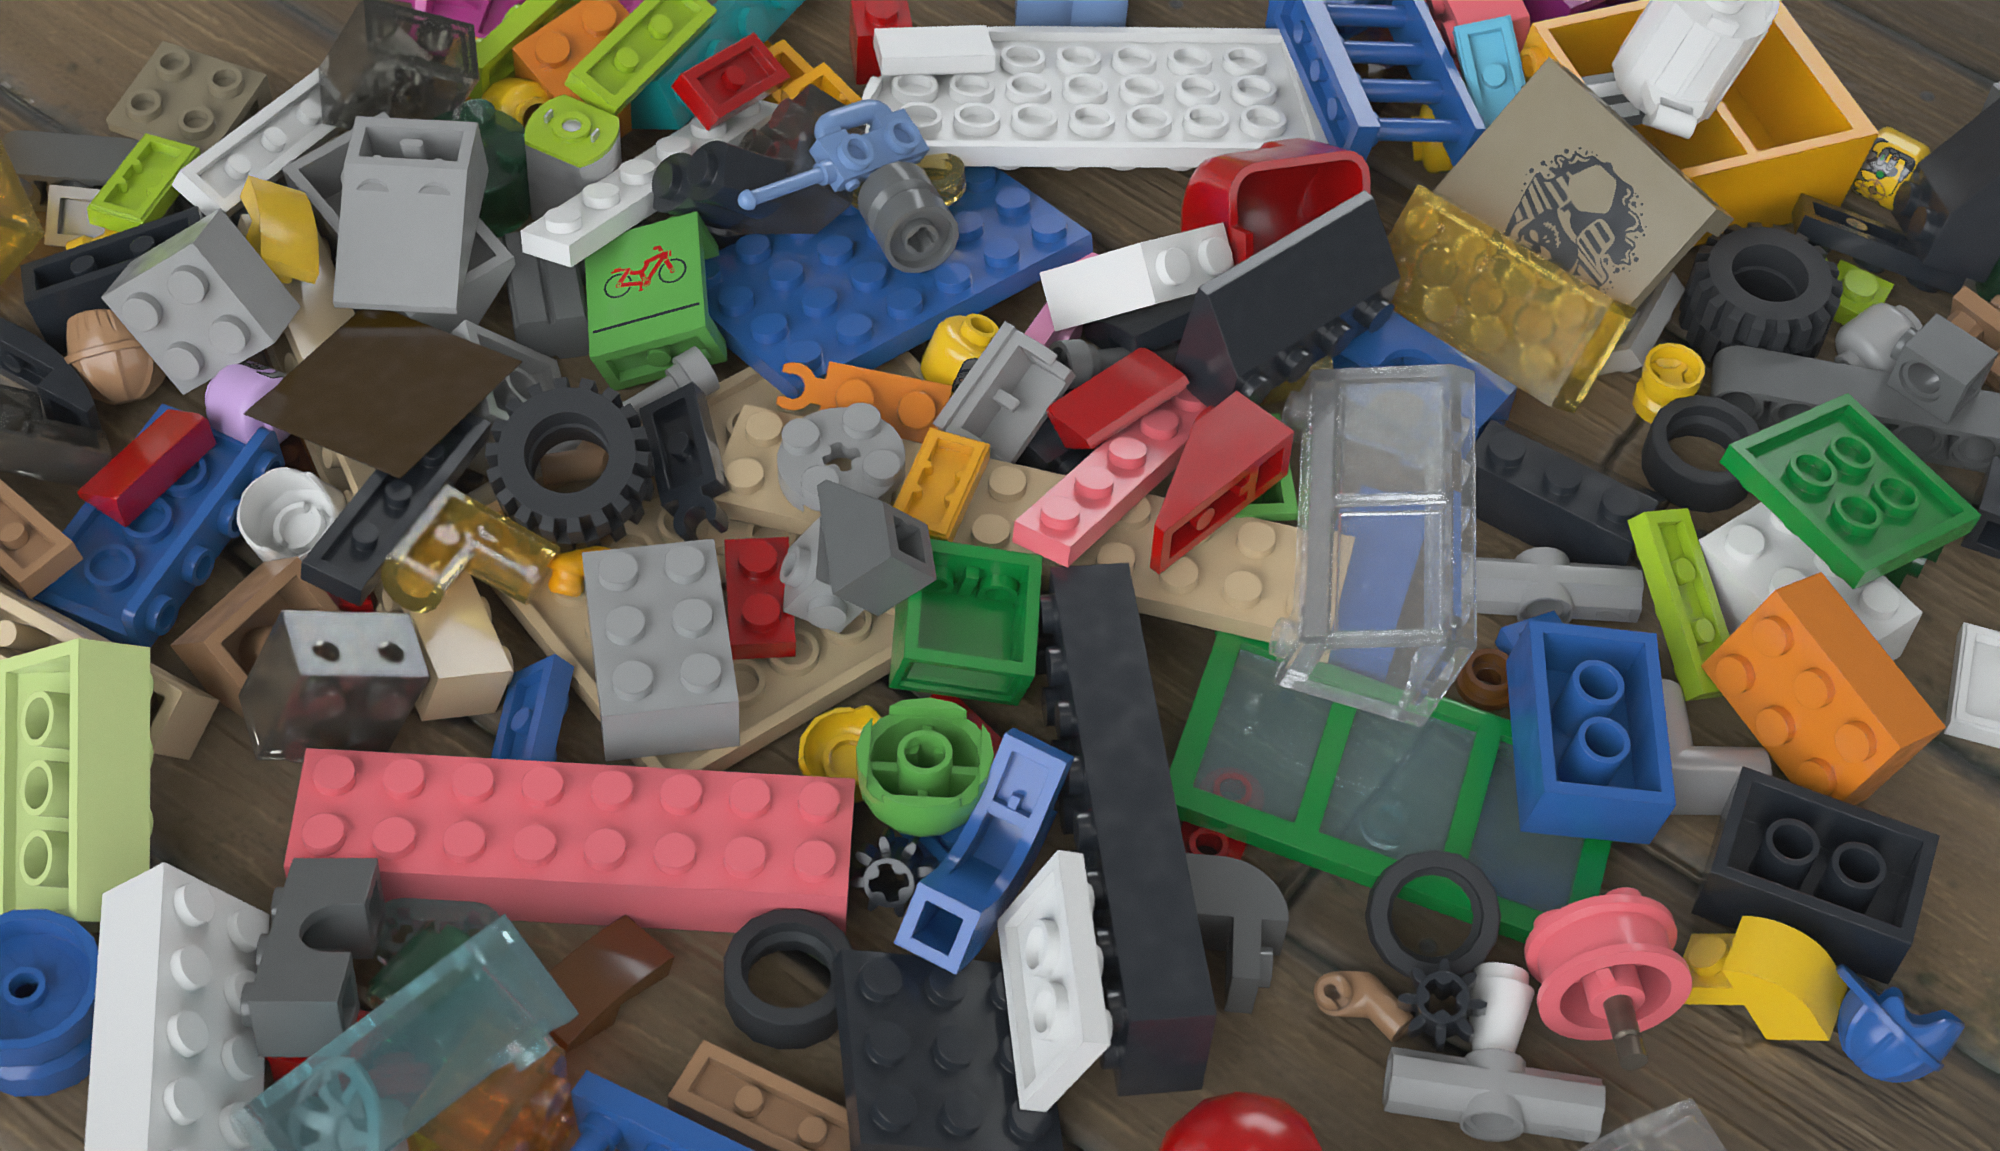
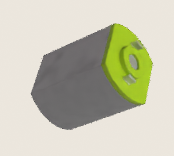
M565 94L545 102L531 115L525 127L524 139L532 219L538 220L548 210L560 206L582 192L586 186L598 182L620 168L622 160L619 117Z

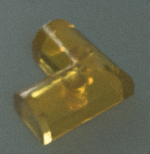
M446 484L388 555L382 568L381 581L385 591L393 601L407 610L418 613H427L435 610L464 571L520 603L528 605L550 571L549 566L557 556L560 547Z

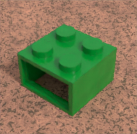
M930 539L937 580L909 596L895 607L889 688L1018 706L1035 678L1043 556Z

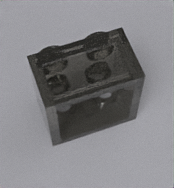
M360 0L318 68L322 124L351 130L353 129L356 116L375 117L384 111L390 118L452 121L480 80L474 24L386 1Z
M281 610L238 695L256 760H286L292 763H300L304 761L306 748L388 753L428 682L430 675L410 614Z

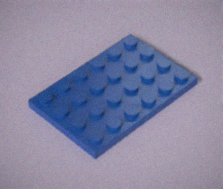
M919 166L924 169L940 194L941 199L958 223L959 238L955 250L946 261L932 270L921 273H907L893 267L859 211L858 195L863 184L861 183L853 191L848 192L847 189L836 193L834 192L831 200L810 210L791 212L784 218L783 223L760 234L743 236L735 244L719 250V256L706 259L705 273L708 313L725 339L727 348L787 398L795 399L803 393L804 383L797 375L783 373V364L790 362L803 364L813 372L815 377L825 379L829 361L873 370L931 339L936 327L945 318L978 314L1041 280L1040 272L1074 263L1092 253V233L999 168L992 166H963L959 169L946 170L937 166Z

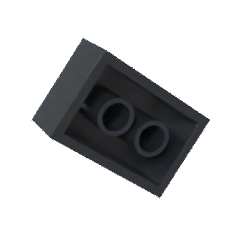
M1742 766L1722 810L1691 913L1736 930L1742 916L1761 917L1783 923L1804 933L1817 942L1829 954L1836 966H1839L1841 963L1845 964L1854 973L1888 985L1912 946L1940 835Z

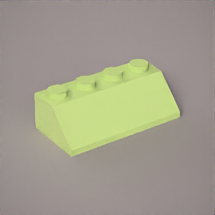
M77 638L0 660V915L12 910L47 909L75 919L89 933L100 932L102 894L150 870V836L153 830V815L150 809V767L154 754L153 745L150 741V699L154 688L153 677L150 672V647Z

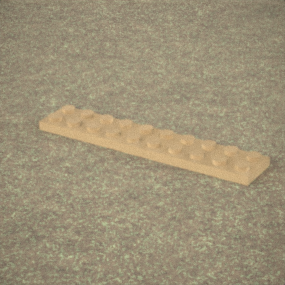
M744 403L721 458L729 491L713 498V501L726 512L729 519L802 535L821 516L820 511L812 510L805 505L804 512L794 507L784 496L778 480L777 453L782 442V430L789 421L803 418V416ZM902 439L905 448V482L922 443ZM836 458L826 464V466L836 464L840 471L851 469V459ZM989 459L953 542L1039 555L1012 542L1014 521L1066 475ZM901 484L892 493V502L889 504L892 507L902 489ZM1147 494L1070 565L1129 563L1139 613L1328 656L1357 540L1254 517L1235 518L1234 516L1159 575L1150 568L1154 525L1165 497ZM1043 557L1041 590L1048 592L1050 568L1064 566Z

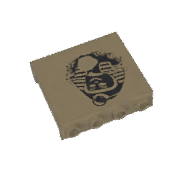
M1548 57L1408 219L1423 234L1417 242L1430 256L1442 264L1449 259L1461 271L1456 280L1466 291L1480 301L1488 297L1501 309L1496 315V319L1510 333L1521 340L1528 335L1541 348L1536 357L1548 370L1561 379L1566 374L1586 381L1593 374L1585 365L1706 231L1718 237L1734 220L1731 215L1572 71Z

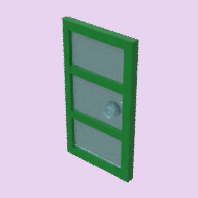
M1214 630L1216 639L1169 770L1180 820L1223 833L1227 837L1372 888L1384 869L1408 854L1434 849L1459 854L1481 868L1496 890L1501 912L1498 934L1522 943H1526L1529 934L1534 929L1535 919L1542 913L1553 909H1560L1579 900L1599 896L1612 841L1520 832L1511 720L1329 655H1321ZM1436 875L1417 877L1404 885L1396 896L1402 900L1472 924L1473 912L1469 898L1459 885L1448 878Z

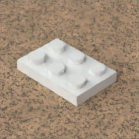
M1057 850L997 920L1020 1109L1046 1112L1110 1046L1112 1037V1017L1110 1012L1105 1009L1101 982L1103 954L1100 947L1096 945L1092 919L1094 891L1092 886L1087 883L1084 856L1081 853Z

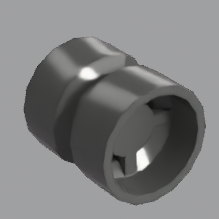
M897 161L883 165L869 175L862 184L858 195L859 211L891 265L903 272L921 273L932 270L946 261L955 250L959 238L958 223L941 199L940 194L924 169L911 162Z

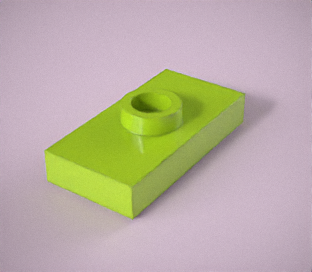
M145 133L88 205L89 223L122 232L162 218L180 194L172 186L173 181L182 168L201 155L200 148Z

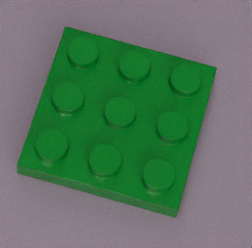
M1849 393L1729 444L1720 460V463L1739 480L1747 491L1755 495L1784 523L1791 533L1798 536L1829 566L1836 576L1843 579L1853 590L1970 533L1982 516Z

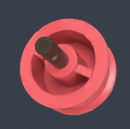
M1622 887L1614 889L1605 895L1579 900L1560 909L1549 910L1539 915L1534 921V929L1526 940L1524 956L1529 972L1537 981L1542 983L1537 994V1006L1544 1024L1555 1033L1572 1039L1586 1041L1613 1039L1618 1060L1623 1069L1634 1070L1644 1066L1648 1062V1056L1643 1039L1641 1038V1032L1660 1024L1676 1013L1686 1002L1692 989V977L1688 964L1678 953L1673 951L1677 942V928L1671 912L1660 902L1641 896L1637 889Z

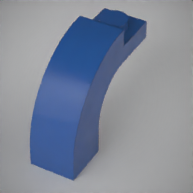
M1014 727L1004 734L989 771L988 783L978 804L972 811L964 829L945 859L934 871L918 882L894 944L955 975L974 959L997 928V920L1012 904L1035 862L1057 814V811L1053 810L1075 757Z

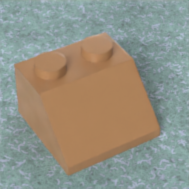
M298 556L263 562L170 645L211 696L219 699L220 703L279 744H286L377 658L325 590L300 579L302 561Z

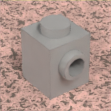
M820 516L788 548V553L782 563L780 581L785 584L783 612L809 621L816 627L840 633L864 609L832 594V587L828 579L829 566Z

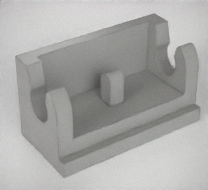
M1005 321L933 424L938 430L990 444V459L1015 464L1047 419V407L1063 396L1076 375L1071 369L1056 360L1057 354Z

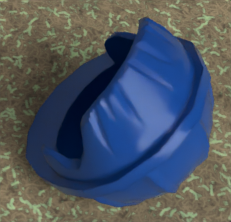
M1841 963L1835 969L1850 988L1839 1009L1837 1023L1839 1040L1843 1051L1856 1066L1872 1078L1891 1083L1910 1082L1922 1078L1932 1071L1939 1072L1944 1067L1942 1060L1952 1049L1965 1028V1024L1960 1018L1944 1009L1924 1015L1910 1013L1905 1007L1903 994L1898 988H1887L1879 996L1845 964Z

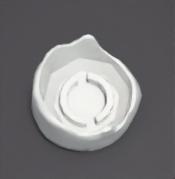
M287 467L275 468L255 479L242 492L237 510V524L245 541L263 562L296 556L303 561L347 506L346 499L339 489L322 481L312 472H301Z

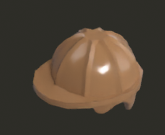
M111 309L87 310L77 313L67 320L66 343L68 356L64 357V359L80 375L92 398L113 405L132 403L150 396L162 384L166 374Z

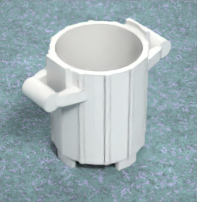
M1650 0L1612 62L1618 89L1622 91L1637 110L1639 109L1645 113L1642 124L1689 139L1695 130L1696 124L1710 118L1768 33V28L1778 12L1779 0Z

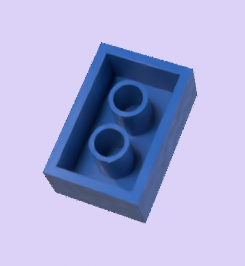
M1529 620L1506 660L1520 832L1650 844L1676 806L1657 634Z

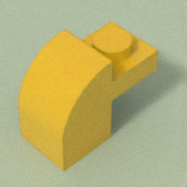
M1742 916L1736 933L1691 934L1683 959L1689 967L1692 977V989L1684 1004L1744 1005L1766 1040L1830 1041L1848 986L1835 969L1837 967L1832 958L1817 942L1788 925L1754 916Z

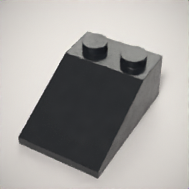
M2000 98L1920 161L1909 181H1905L1900 185L1893 201L1892 215L1923 265L1981 283L1986 282L2000 257Z

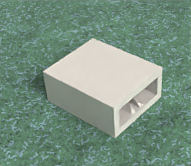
M1222 222L1140 242L1040 272L1039 274L1056 332L1196 294L1198 287L1235 265L1224 223Z

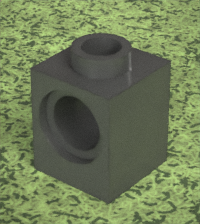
M1937 313L1919 331L1910 327L1898 340L1890 355L1897 362L1886 385L1945 424H1948L1980 392L1998 352Z

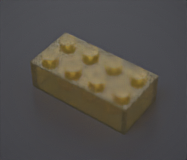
M1419 184L1387 237L1401 276L1391 301L1395 306V312L1549 407L1575 414L1637 310L1630 304L1445 195Z

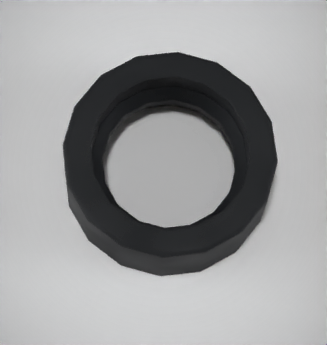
M1701 395L1677 398L1660 408L1651 423L1642 448L1641 469L1649 485L1657 493L1669 498L1670 503L1676 506L1704 513L1728 510L1743 501L1749 491L1728 470L1721 472L1705 471L1685 463L1672 451L1668 442L1674 438L1693 436L1706 438L1719 444L1726 450L1729 444L1759 432L1760 429L1756 422L1740 407L1720 398Z
M1434 849L1408 854L1382 871L1369 891L1365 920L1369 940L1383 962L1403 976L1411 978V970L1415 967L1422 970L1428 976L1439 971V965L1442 958L1448 959L1450 972L1462 977L1483 963L1496 943L1501 912L1496 890L1481 868L1459 854ZM1427 875L1445 877L1459 885L1469 898L1473 912L1471 932L1462 946L1448 955L1438 957L1419 955L1404 946L1394 931L1391 916L1394 899L1402 887L1417 877Z
M777 909L748 921L733 935L724 955V1001L735 1026L754 1042L778 1050L805 1049L829 1039L838 1030L832 962L841 949L853 950L845 933L826 917L803 909ZM799 950L816 956L828 966L831 972V985L828 992L819 1001L802 1008H779L762 1002L751 992L748 986L749 971L764 956L777 951Z

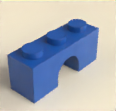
M1393 311L1389 320L1376 332L1370 333L1367 330L1354 338L1345 350L1336 357L1331 358L1327 355L1322 358L1318 375L1367 406L1377 395L1390 388H1407L1421 394L1427 402L1417 437L1462 464L1491 420H1508L1518 388L1516 384L1504 378L1497 371L1489 369L1465 355L1447 341L1435 337L1403 318L1396 311Z

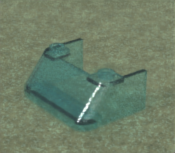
M503 914L231 1115L230 1118L256 1151H391L495 1070L502 1068L510 1061H512L519 1072L533 1064L556 1045L549 1032L568 1023L579 1013L508 917Z

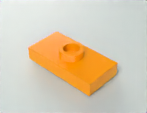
M930 427L893 507L927 524L930 539L953 542L989 462L990 444Z

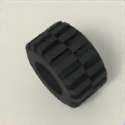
M1748 222L1746 228L1734 224L1728 226L1724 233L1718 237L1712 234L1708 237L1706 244L1701 245L1679 305V310L1681 311L1679 317L1680 327L1688 331L1686 340L1691 347H1700L1702 349L1700 356L1709 363L1713 362V357L1718 351L1735 345L1815 359L1827 336L1841 302L1840 297L1843 292L1842 281L1837 280L1840 272L1836 264L1826 261L1828 253L1820 245H1810L1808 243L1809 238L1799 232L1796 235L1785 231L1786 227L1773 224L1772 228L1763 227L1761 222Z
M568 377L553 378L555 389L544 392L540 383L528 387L527 391L530 399L521 403L516 397L512 398L505 405L509 419L505 421L496 417L490 429L495 443H486L485 457L490 469L486 470L505 517H509L513 528L523 538L528 533L531 534L534 544L545 550L549 549L552 542L558 544L561 553L576 550V544L586 543L587 547L602 546L600 539L609 534L615 543L627 535L624 523L627 520L636 525L645 515L642 501L651 502L654 492L651 476H655L654 460L645 427L641 426L638 413L630 403L623 406L620 393L607 387L602 394H599L596 382L581 378L579 388L570 387ZM571 440L589 441L603 448L609 455L607 466L600 478L591 486L573 493L553 492L535 481V472L540 459L551 448L560 443Z

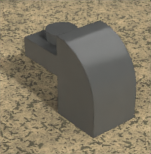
M1186 853L1204 949L1226 951L1224 1011L1252 1014L1258 988H1270L1273 955L1280 956L1289 924V913L1285 899L1276 884L1264 872L1247 862L1231 857Z

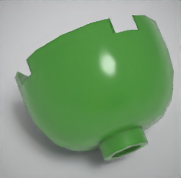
M929 697L902 700L889 706V715L880 718L873 726L871 719L863 727L856 746V768L863 800L880 821L899 833L917 837L944 835L965 824L985 790L989 771L994 761L991 736L983 724L981 732L975 723L967 719L966 709L953 702Z

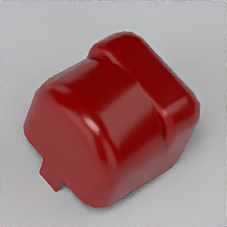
M1305 138L1265 142L1258 150L1227 153L1205 159L1194 171L1186 187L1181 209V232L1223 222L1232 251L1234 265L1236 266L1365 190L1370 194L1369 166L1364 158L1354 151Z

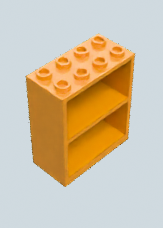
M1640 0L1532 23L1520 52L1525 83L1529 81L1548 57L1568 68L1581 81H1583L1581 77L1614 72L1612 62L1650 0ZM1780 0L1778 12L1768 28V33L1710 118L1697 123L1689 139L1645 124L1632 126L1734 218L1728 226L1737 224L1742 228H1746L1748 222H1761L1763 227L1772 228L1773 224L1780 226L1792 223L1791 212L1801 193L1840 207L1879 134ZM1706 231L1694 246L1706 244L1708 237L1712 234Z

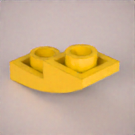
M248 175L240 195L252 220L245 237L246 240L281 283H291L294 278L315 284L319 275V245L314 213L306 193Z

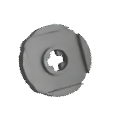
M855 403L848 407L820 410L803 418L793 419L784 426L782 442L777 453L779 485L786 499L802 512H804V505L812 510L820 511L817 485L826 479L890 504L892 502V493L900 484L902 486L905 479V448L897 431L889 423L881 419L880 412L871 404ZM836 458L851 459V469L848 471H840L836 464L827 466L826 464Z

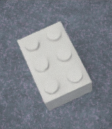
M1762 502L1699 539L1700 547L1730 634L1776 589L1820 572L1825 575L1893 661L1901 656L1923 613L1884 575L1853 590L1843 579L1836 576L1829 566L1798 536L1791 533L1784 523Z

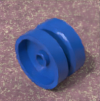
M47 909L12 910L0 915V1091L15 1097L48 1096L80 1083L90 1074L98 948L94 937L75 919Z

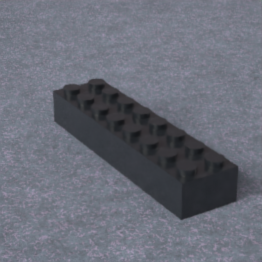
M1129 563L1069 566L1068 568L1065 566L1051 567L1048 594L1040 595L1038 627L1040 634L1044 635L1037 637L1035 672L1037 675H1047L1049 687H1043L1041 694L1043 721L1045 727L1055 726L1057 740H1051L1050 745L1075 757L1065 779L1067 794H1060L1059 815L1063 835H1074L1076 850H1069V852L1083 854L1087 883L1092 886L1094 891L1092 919L1096 945L1100 947L1103 954L1101 982L1105 1009L1111 1014L1113 1023L1110 1046L1099 1056L1102 1070L1113 1069L1118 1097L1202 1090L1217 1012Z

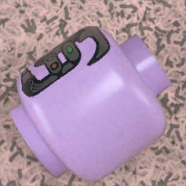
M249 360L224 367L211 379L205 392L206 415L210 426L244 444L248 443L258 428L265 427L275 431L279 444L289 437L290 433L246 416L243 413L277 386L287 374Z

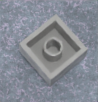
M221 208L131 261L101 297L183 395L213 379L227 365L239 364L274 344L301 307Z

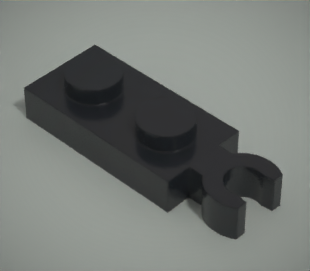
M692 381L639 408L642 424L645 427L654 460L655 480L661 506L674 517V530L685 542L698 540L696 530L704 519H707L720 533L726 532L729 526L726 512L713 501V498L729 491L706 395Z

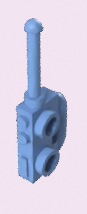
M874 99L860 100L828 111L819 117L814 127L816 141L809 150L816 162L813 169L751 191L745 189L738 196V204L742 209L753 210L756 205L817 183L821 186L830 184L835 193L844 189L850 192L858 188L872 172L883 165L897 161L914 164L921 162L930 148L904 108L892 112L881 101ZM864 124L870 126L869 132L862 135L848 134L847 130Z

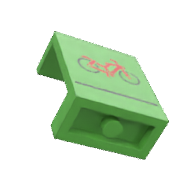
M697 211L627 230L585 258L589 355L591 361L610 388L615 391L667 377L665 370L673 366L672 359L693 346H696L703 353L710 365L727 361L726 341L708 313L705 260L719 256V248Z

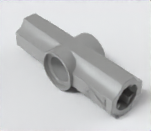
M1535 547L1525 550L1517 555L1515 559L1449 556L1446 566L1444 602L1448 612L1515 615L1519 622L1555 610L1561 621L1565 624H1568L1571 619L1637 623L1642 611L1643 573L1642 570H1638L1634 566L1569 563V558L1564 552L1550 547Z
M1391 1047L1383 1082L1382 1104H1384L1385 1112L1460 1123V1128L1465 1134L1483 1141H1508L1519 1137L1522 1133L1596 1143L1601 1133L1602 1118L1605 1110V1086L1602 1085L1601 1078L1528 1068L1521 1056L1503 1049H1478L1468 1053L1463 1058Z

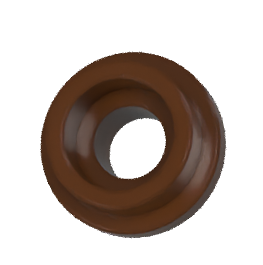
M1484 648L1466 657L1459 664L1455 675V686L1462 699L1473 707L1488 711L1500 710L1509 706L1506 660L1509 656L1497 649ZM1481 681H1488V682L1492 683L1493 685H1488V684H1485V683H1483V682H1481Z

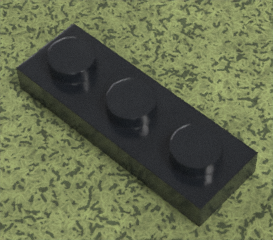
M1801 193L1791 212L1795 235L1798 232L1809 238L1808 243L1810 245H1820L1827 253L1833 249L1852 256V259L1859 266L1869 271L1883 273L1886 269L1905 276L1911 285L1922 291L1937 293L1940 289L1953 295L1960 291L1967 279L1923 265L1902 230Z

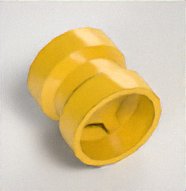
M1665 343L1652 348L1645 358L1642 376L1637 382L1633 393L1632 405L1636 413L1643 420L1652 423L1660 408L1677 398L1694 396L1700 388L1705 375V365L1701 357L1694 350L1682 344Z

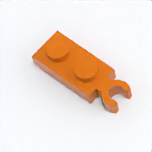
M830 361L827 365L825 379L815 377L807 366L790 362L783 364L782 372L799 376L804 383V391L795 399L777 396L775 404L780 408L790 411L800 410L809 404L819 405V411L829 408L848 407L855 403L871 404L878 409L881 419L889 423L897 431L901 439L923 443L929 428L937 429L933 422L950 400L952 386Z

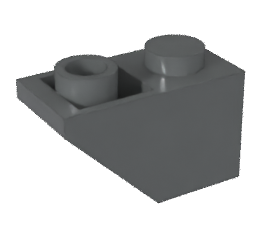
M827 479L817 485L821 511L820 524L824 532L829 566L828 579L833 595L880 616L937 580L927 524L883 501Z

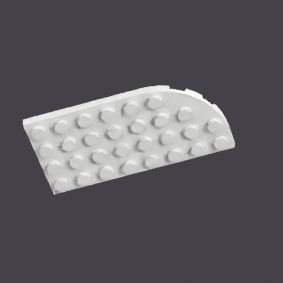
M1077 26L987 27L996 53L995 72L912 76L881 75L879 78L872 76L864 89L862 100L874 99L881 101L892 112L904 108L930 148L922 161L916 165L937 166L946 170L959 169L963 166H992L1002 170H1014L1020 167H1053L1059 170H1073L1078 167H1110L1115 170L1128 171L1136 167H1167L1175 171H1187L1197 168L1205 159L1227 153L1258 150L1265 142L1305 138L1328 144L1279 29ZM868 124L860 126V135L869 132L870 126Z

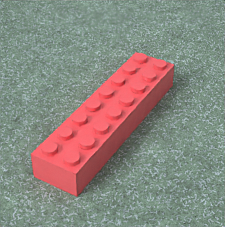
M306 748L285 855L284 870L287 879L293 858H378L386 914L608 926L622 916L627 915L641 928L736 933L752 918L777 909H803L826 917L846 935L855 779Z

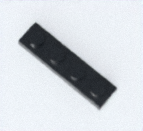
M469 413L401 479L376 469L301 562L300 579L360 607L489 440L491 422Z

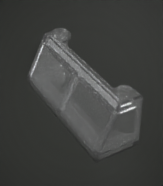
M1454 364L1312 370L1301 391L1293 390L1289 394L1281 418V422L1294 431L1293 442L1299 443L1301 441L1294 607L1288 618L1280 617L1277 620L1269 643V654L1276 656L1275 685L1422 728L1477 647L1475 371Z

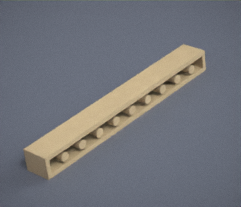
M241 214L237 226L244 237H246L252 223L249 214ZM318 229L319 275L315 284L293 278L291 283H282L301 307L277 341L266 348L274 369L286 374L291 372L355 315L352 308L334 307L335 267L331 260L329 243L325 237L320 236ZM304 439L320 479L339 489L343 493L348 505L376 469ZM441 501L369 594L421 721L495 713L506 686L511 683L514 673L512 655L506 646L501 645L492 624L489 603L485 597L480 596L470 575L468 556L465 550L459 548L449 527L446 506Z

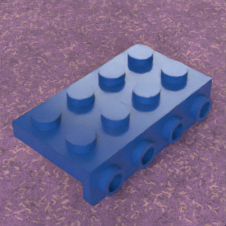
M162 403L136 437L167 409L181 410ZM211 427L216 445L126 528L85 502L62 532L75 544L83 560L32 599L114 643L151 648L159 636L165 635L173 627L180 607L194 588L202 585L209 578L216 558L230 539L236 538L241 534L237 524V510L242 492L261 475L272 469L285 466L276 432L260 427L248 443L244 444Z

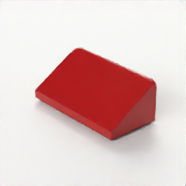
M1138 348L1050 404L1046 411L1065 448L1093 449L1186 389L1189 381L1185 374L1151 350Z
M167 409L77 491L79 497L126 528L216 445L209 420L198 413Z

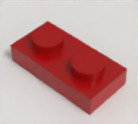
M755 32L681 73L671 87L706 130L710 131L779 90L791 76Z
M789 537L724 539L728 627L733 660L796 657L794 616L783 612L785 584L780 581L781 566L788 553Z

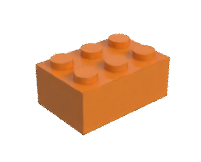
M1822 572L1776 589L1701 665L1709 678L1791 783L1852 805H1856L1870 797L1946 728L1944 723Z

